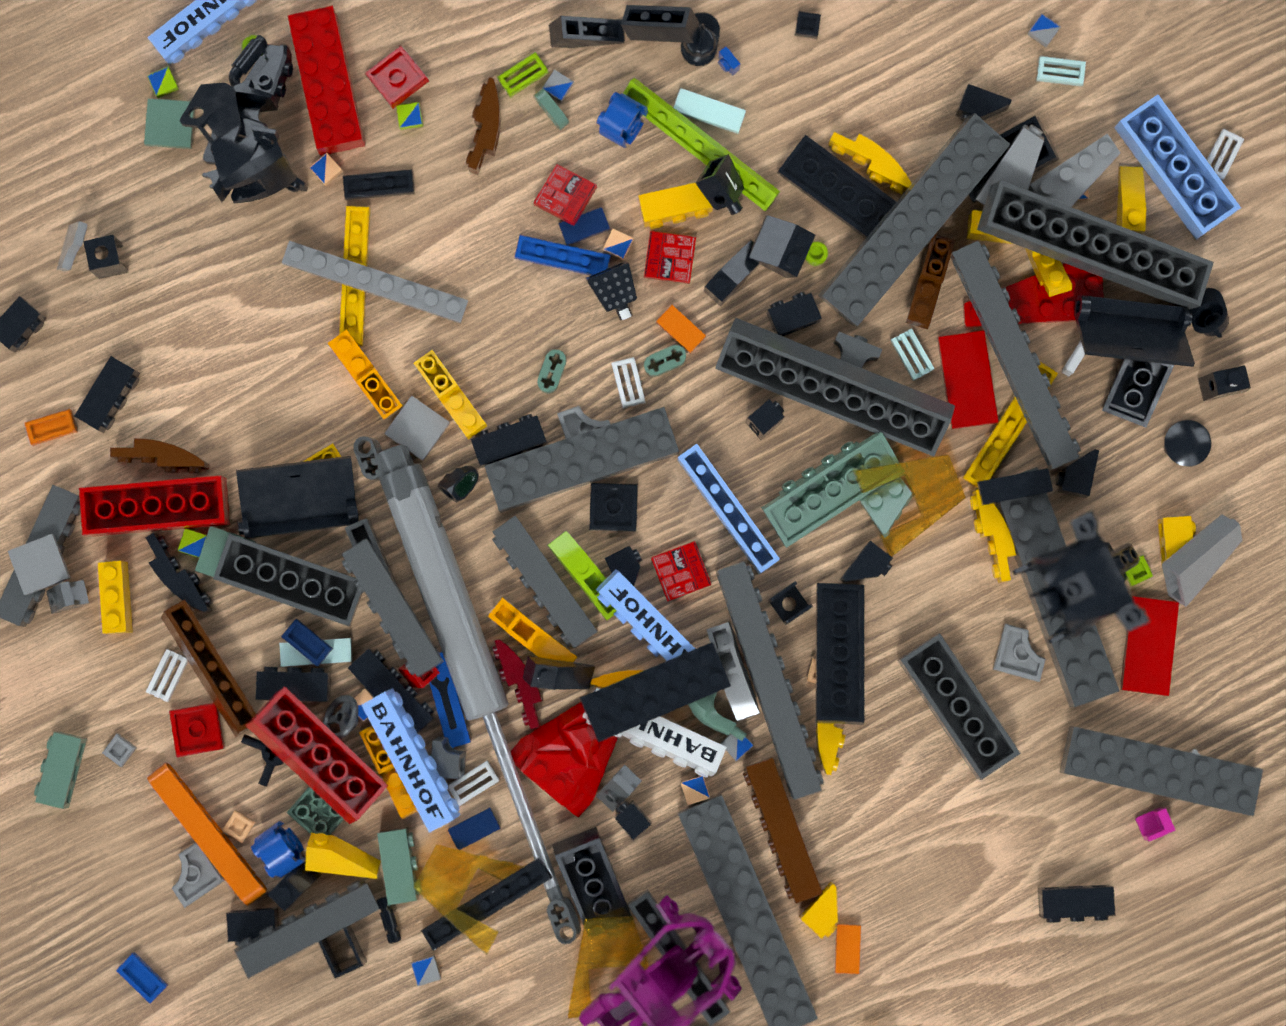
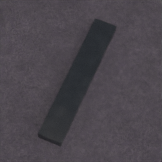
M541 857L423 928L421 932L434 951L552 878V875Z

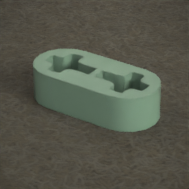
M541 89L534 95L539 106L559 130L569 124L565 114L544 89Z
M679 345L665 348L646 358L644 370L651 377L665 374L684 364L686 352ZM675 350L676 353L681 352L682 355L679 358V362H676L675 359L667 362L666 359L672 356V351ZM651 360H654L655 363L664 361L663 364L658 366V371L656 372L654 369L649 370L648 368L651 365Z
M555 349L548 352L542 365L537 383L539 389L544 393L550 394L555 392L562 378L567 361L565 354L560 350ZM559 355L562 363L557 364L555 370H552V361L549 359ZM549 373H552V382L555 384L554 386L550 385L546 389L542 380H547Z

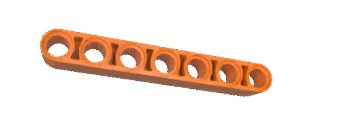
M164 763L147 777L150 785L245 905H251L267 892V887L169 763Z

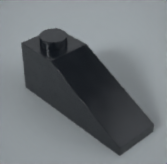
M560 16L549 24L551 47L579 48L625 43L624 29L621 26L622 20Z
M752 240L733 256L704 286V292L720 307L760 265L747 258L754 243Z
M527 656L523 679L531 687L550 690L590 689L595 666Z

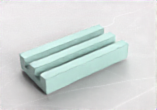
M1044 56L1039 57L1036 81L1083 86L1086 62ZM1044 64L1080 68V71L1044 67ZM1043 73H1051V74L1075 76V77H1079V79H1077V78H1069V77H1061V76H1053V75H1045V74H1043Z
M912 328L890 340L913 381L934 370ZM906 337H910L917 352L923 360L926 369H924L921 365L919 359L917 358L914 350L912 349ZM900 340H902L919 373L916 374L898 343Z

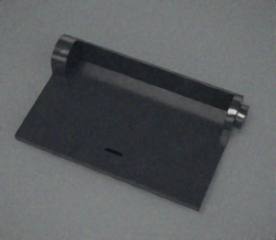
M1084 295L1077 296L1074 304V316L1085 355L1194 367L1195 362L1185 334L1187 327L1192 323V313L1189 312L1188 308Z
M351 456L236 470L242 520L238 521L239 535H244L245 539L350 526L359 522Z

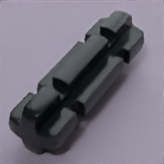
M387 896L381 897L376 902L379 909H381L380 916L384 930L388 933L386 935L388 943L393 944L401 940L400 932L396 929L398 925L393 909L390 908L391 905H388Z

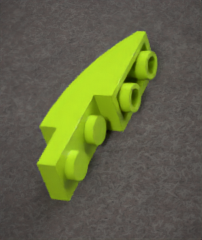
M564 531L547 546L572 579L578 583L605 620L610 619L616 610L611 605L606 607L597 598L600 593L596 590L606 579L605 576L571 535Z

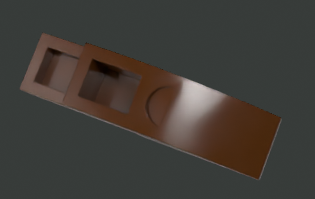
M489 77L487 84L483 83L480 90V97H482L480 105H475L472 114L476 127L481 128V130H476L473 142L476 144L474 150L469 151L466 164L468 165L469 172L479 175L486 154L495 157L500 136V102L494 78Z
M937 234L931 238L905 323L928 330L956 240Z
M134 438V448L110 447V457L117 459V463L129 464L132 463V459H141V463L153 464L155 459H157V467L164 469L165 473H178L179 469H188V473H202V469H209V464L200 457L183 448L162 441Z

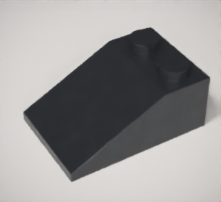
M1122 359L1102 411L1147 427L1174 365Z

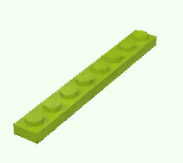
M635 77L629 82L623 94L648 108L647 116H644L705 165H708L709 161L729 154L744 185L742 194L765 212L769 209L780 193L777 188Z

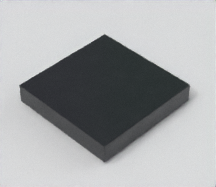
M591 483L589 530L636 532L638 484Z

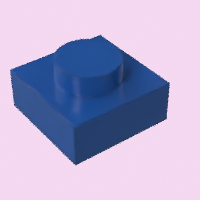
M725 46L719 51L718 64L723 71H729L733 76L740 71L741 64Z

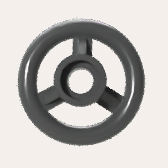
M342 695L333 700L323 718V724L329 729L331 724L336 723L339 725L341 731L334 733L339 739L346 737L358 724V704L350 695ZM344 702L341 710L332 716L337 706Z

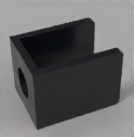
M114 235L83 241L89 271L98 279L128 273V269L120 262L117 248H121L123 245ZM108 251V256L105 259H98L95 256V253Z
M796 581L768 600L785 625L813 607L812 604L808 605L796 588ZM787 597H791L796 601V607L792 611H787L782 606L783 600Z
M351 925L343 928V931L358 963L340 970L327 938L318 942L334 979L354 971L367 963Z

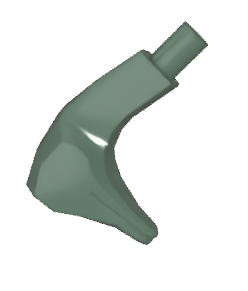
M717 692L688 704L697 719L708 727L727 736L732 734L740 741H743L747 733L736 726L737 723L717 713L714 708V699Z

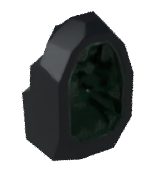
M472 466L456 468L452 473H448L443 477L438 487L449 499L457 503L465 499L474 489L478 482L479 473Z

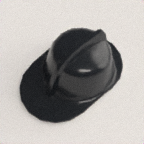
M697 12L695 16L699 21V26L694 43H681V54L689 64L705 66L715 58L717 53L720 25L711 14Z
M1206 288L1201 306L1189 310L1192 313V327L1197 333L1209 337L1217 336L1222 338V332L1229 325L1228 310L1220 291L1215 288Z

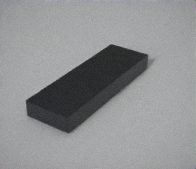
M412 169L342 176L345 200L415 194Z
M1049 468L977 482L982 506L1053 492Z

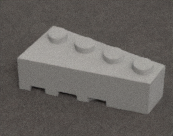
M1106 134L1031 183L1028 191L1072 207L1121 152L1109 135Z

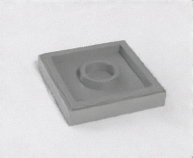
M411 395L384 434L399 445L407 446L412 454L424 461L450 422Z
M55 534L47 535L8 551L25 596L71 578Z

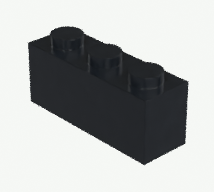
M626 5L621 26L630 40L694 43L699 21L691 7Z
M110 356L74 417L102 433L105 430H109L115 422L114 416L116 412L125 406L127 402L126 396L130 389L133 390L137 386L140 373Z
M532 414L520 417L519 422L510 425V422L496 426L497 430L488 433V430L478 432L474 435L475 438L471 439L481 468H484L485 465L548 445L538 416L533 417Z
M264 667L263 671H257L255 700H270L278 690L286 687L299 701L330 702L331 673H325V668H311V673L301 672L302 668L287 667V672H278V667Z
M1111 885L1038 888L1039 917L1046 919L1047 923L1061 922V918H1070L1071 922L1085 921V917H1094L1095 921L1109 920L1108 916H1116L1114 887Z

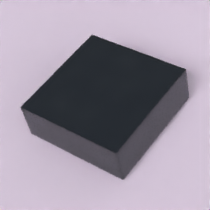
M798 11L795 36L818 39L821 14Z

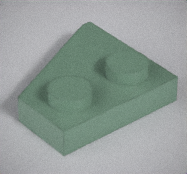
M899 475L860 499V503L885 538L889 535V530L894 522L898 521L903 508L908 505L913 495Z

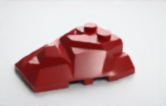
M581 702L521 738L510 751L515 766L578 818L594 800L618 740V737L613 736L601 742L597 741L591 725L586 722L587 719L582 717L585 710Z

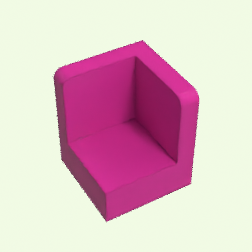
M1163 807L1135 818L1143 839L1148 842L1176 831L1166 808Z

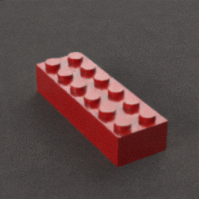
M333 5L287 15L316 150L320 156H323L326 153L329 155L365 147L337 13Z
M221 475L79 488L82 535L87 537L230 525L227 478Z
M286 687L278 690L245 725L348 824L358 821L388 787L372 769Z

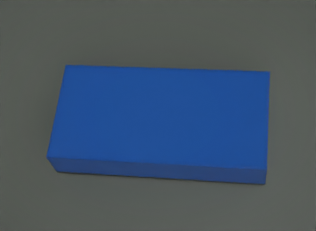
M135 952L116 970L149 1004L168 986Z

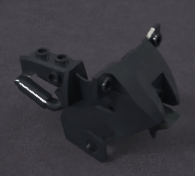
M258 35L248 43L231 65L232 69L229 72L230 85L227 83L201 84L180 118L182 126L199 128L208 141L203 154V160L207 164L216 165L217 169L202 173V176L212 181L209 187L214 190L221 203L227 198L232 189L231 199L234 204L260 200L284 188L292 192H307L308 190L306 183L294 174L286 155L283 154L278 143V132L275 129H269L265 123L259 120L260 112L277 111L280 98H283L286 94L285 83L287 77L290 78L293 74L292 53L287 45L267 44L266 39ZM251 69L244 82L240 83L242 75H246L247 72ZM195 109L203 110V114L199 118H191L190 114ZM206 124L212 130L211 136L204 128Z
M1093 510L1071 520L1077 539L1076 542L1034 557L1026 565L1012 571L1014 575L1035 570L1040 571L1047 587L1031 594L1030 597L1033 598L1039 595L1047 614L1041 616L1042 620L1061 612L1065 622L1047 639L1049 644L1063 638H1076L1091 626L1114 614L1127 631L1150 622L1145 610L1135 604L1125 583L1127 580L1125 572L1137 566L1140 562L1136 550L1131 543H1126L1113 549L1110 543L1104 542L1098 533V520Z

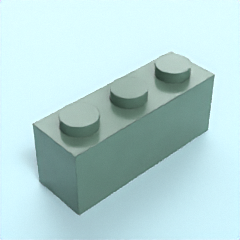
M54 732L53 736L49 737L47 742L49 752L47 759L43 760L40 772L43 773L41 782L37 783L34 791V796H37L36 803L60 809L69 808L87 738L64 732Z
M401 828L377 833L388 905L417 901L419 894H422L420 880H416L415 871L418 870V861L416 856H412L411 847L415 846L413 832L409 833L408 828Z

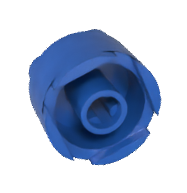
M615 92L609 100L610 105L606 112L602 111L597 119V124L600 125L599 134L617 145L627 148L626 143L630 145L639 134L644 124L640 121L642 115L647 116L648 108L623 93Z
M278 821L254 839V844L251 846L252 852L256 857H261L265 863V871L272 878L275 876L282 878L306 861V855L302 857L301 854L304 850L302 843L290 828L285 830L282 827L285 823Z

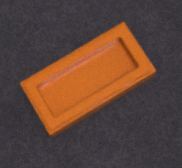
M673 305L656 321L663 330L690 354L706 338V335Z
M71 409L25 422L32 446L78 432Z
M836 924L835 973L859 974L861 925Z

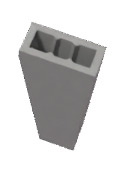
M1032 124L1030 127L1023 126L978 193L976 200L985 205L990 186L1000 180L1028 190L1044 142V137L1041 135L1043 132Z
M1221 514L1162 563L1169 597L1185 607L1194 599L1243 541L1241 526L1236 520Z

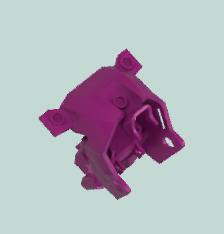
M666 895L656 907L667 924L609 986L611 991L616 986L620 990L616 993L600 994L582 1010L579 1021L583 1026L594 1024L595 1022H598L600 1026H622L630 1021L629 1026H642L643 1023H647L649 1026H687L695 1020L699 1013L720 999L723 993L732 1001L742 990L738 979L731 975L736 967L735 953L722 937L714 931V926L706 917L692 913L679 915L677 903ZM692 927L696 931L695 939L684 951L680 946L676 945L655 960L646 970L639 964L657 941L670 930ZM704 954L709 958L708 965L710 968L719 963L720 974L710 983L713 989L676 1010L672 1004L687 993L698 974V968L694 964Z

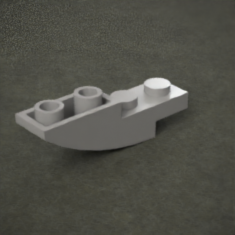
M727 622L707 629L710 643L713 642L731 685L724 690L737 721L760 714L731 623Z

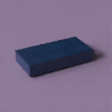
M602 207L582 214L575 226L565 221L558 223L567 246L610 230Z
M297 618L281 636L317 667L334 649Z
M490 807L449 828L448 832L459 851L496 832L501 827Z

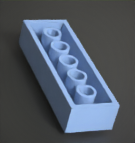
M1156 95L1124 117L1114 127L1196 240L1241 208L1159 95Z

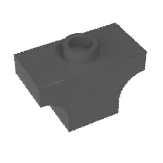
M838 332L833 343L840 349V360L860 368L867 361H877L882 352L881 348L867 343L868 340L859 335L852 337Z
M84 580L59 583L46 591L51 614L83 607L89 603Z
M438 737L433 740L432 755L430 756L436 762V770L439 776L447 781L448 778L459 779L465 775L466 751L452 748L447 737Z
M624 765L597 793L596 797L613 812L631 795L642 780Z

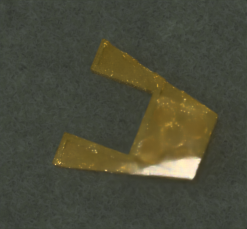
M947 454L853 471L862 493L873 490L903 475L906 477L921 516L889 530L890 533L885 538L882 534L879 535L886 553L891 557L966 498L951 459Z
M436 844L413 889L487 955L498 931L457 910V907L477 869L499 880H503L524 866Z
M633 916L585 919L568 1018H579L582 1010L591 1003L589 969L628 966L643 950ZM646 955L639 962L644 970L649 967Z

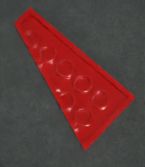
M1064 263L1062 266L1072 283V290L1049 297L1044 285L1041 286L1036 275L1005 287L1010 297L1008 305L1011 310L1015 309L1021 321L1018 325L1076 321L1074 304L1078 295L1104 298L1102 277ZM971 301L964 303V328L982 327Z

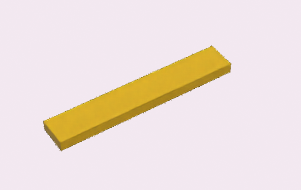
M346 206L343 259L367 266L370 207ZM342 284L339 334L347 329L358 346H363L366 292Z
M1040 362L1041 365L1038 366L1041 375L1046 374L1051 385L1058 373ZM1014 397L963 476L964 480L978 488L977 482L992 478L1027 423L1016 397Z

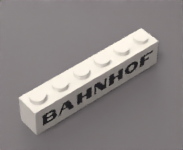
M584 712L582 717L587 719L586 722L590 724L586 712ZM657 717L615 735L619 738L621 736L629 738V742L637 747L642 748L644 745L652 749L651 752L659 757H665L666 755L674 759L673 763L678 766L692 767L695 769L694 772L703 777L716 774L727 748L662 717Z

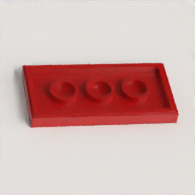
M985 331L938 337L947 403L955 405L950 422L951 430L999 423Z
M1132 596L1135 604L1145 610L1150 622L1127 631L1120 690L1169 696L1179 602Z

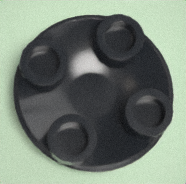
M1182 420L1172 425L1167 431L1164 440V451L1176 464L1193 467L1202 463L1208 457L1212 444L1211 437L1202 424L1193 420Z

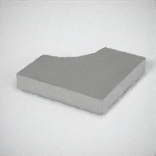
M78 221L68 226L57 270L64 272L71 270L75 256L84 241L88 226L86 223Z
M580 406L557 413L566 439L610 425L609 420L597 421L590 419L583 413Z
M1004 624L993 670L1040 682L1046 659L1038 656L1031 648L1028 640L1029 630Z
M194 843L178 854L182 863V873L178 882L172 887V890L184 908H186L224 882L225 879L197 843Z

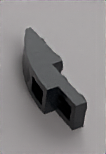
M156 533L145 537L156 556V559L150 561L149 564L163 584L182 601L185 600L192 607L206 613L213 611L210 606L213 604L211 598L206 591L202 592L199 584H201L199 577L194 571L191 572L188 569L179 571L181 565L175 556L171 557L167 549L170 546L163 535L159 536Z

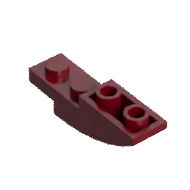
M500 639L495 640L496 646H493L492 649L495 659H500L502 669H499L502 683L507 682L508 686L518 685V689H515L518 703L523 702L525 711L521 712L524 725H529L530 730L540 727L534 705L543 701L539 688L531 687L523 679L525 663L512 648Z

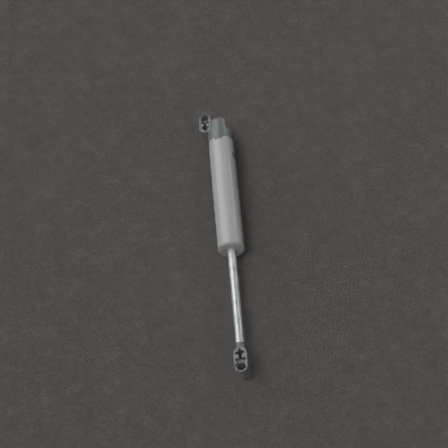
M359 437L354 442L353 448L361 472L367 479L380 480L466 719L471 721L483 718L534 860L541 857L552 875V878L543 883L550 901L547 907V914L554 934L560 943L570 944L579 937L581 926L571 900L562 895L496 712L506 708L509 702L446 530L443 527L422 465H414L407 446L398 445L382 451L380 443L375 438ZM368 441L371 444V450L366 454L363 451V446ZM374 465L378 466V469L375 470V473H372V470L375 468ZM557 906H559V907H562V906H563V907H564V911H563V912L557 911V910H556V907H557ZM566 917H568L567 920H565V921H563L562 923H560V920H561L562 918H563V920H564ZM564 926L572 928L573 937H568L564 934Z

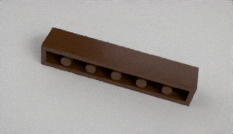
M183 600L165 610L161 616L162 621L234 736L238 737L249 729L245 725L256 713L187 602Z
M773 757L745 766L747 772H744L743 776L747 787L752 785L755 794L751 795L755 809L760 808L763 817L759 818L763 831H769L771 840L767 842L771 853H777L780 861L776 863L780 877L785 876L788 885H785L784 888L788 899L793 898L795 903H799L823 894Z

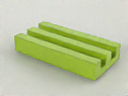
M534 52L499 75L497 79L511 98L549 72L537 53ZM534 60L537 62L536 64H534L533 66L523 71L518 76L514 77L506 83L505 79L515 74L516 72H518ZM541 68L540 71H538L537 73L533 74L532 76H530L529 78H527L526 80H524L523 82H521L520 84H518V85L515 86L514 88L510 89L511 86H513L514 84H516L517 82H519V81L522 80L523 78L527 77L528 75H530L531 73H533V72L536 71L537 69Z

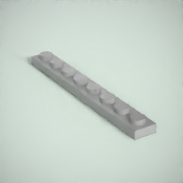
M289 241L282 260L283 265L460 324L468 304L466 299Z

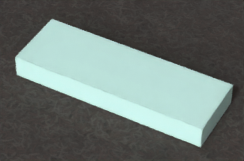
M680 88L674 105V109L684 116L737 134L746 110Z
M351 638L324 640L334 649L321 664L353 662ZM288 642L279 643L281 667L314 665Z

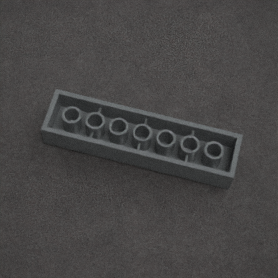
M665 407L485 465V470L498 509L502 513L678 455L679 449Z
M1069 726L1060 773L1254 816L1263 769Z

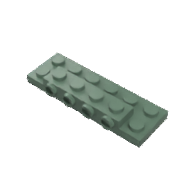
M882 432L873 434L861 443H853L852 441L845 443L841 447V452L837 455H827L821 460L822 464L817 468H807L801 473L802 477L797 481L789 480L782 485L783 490L778 492L780 496L761 507L786 548L904 471Z

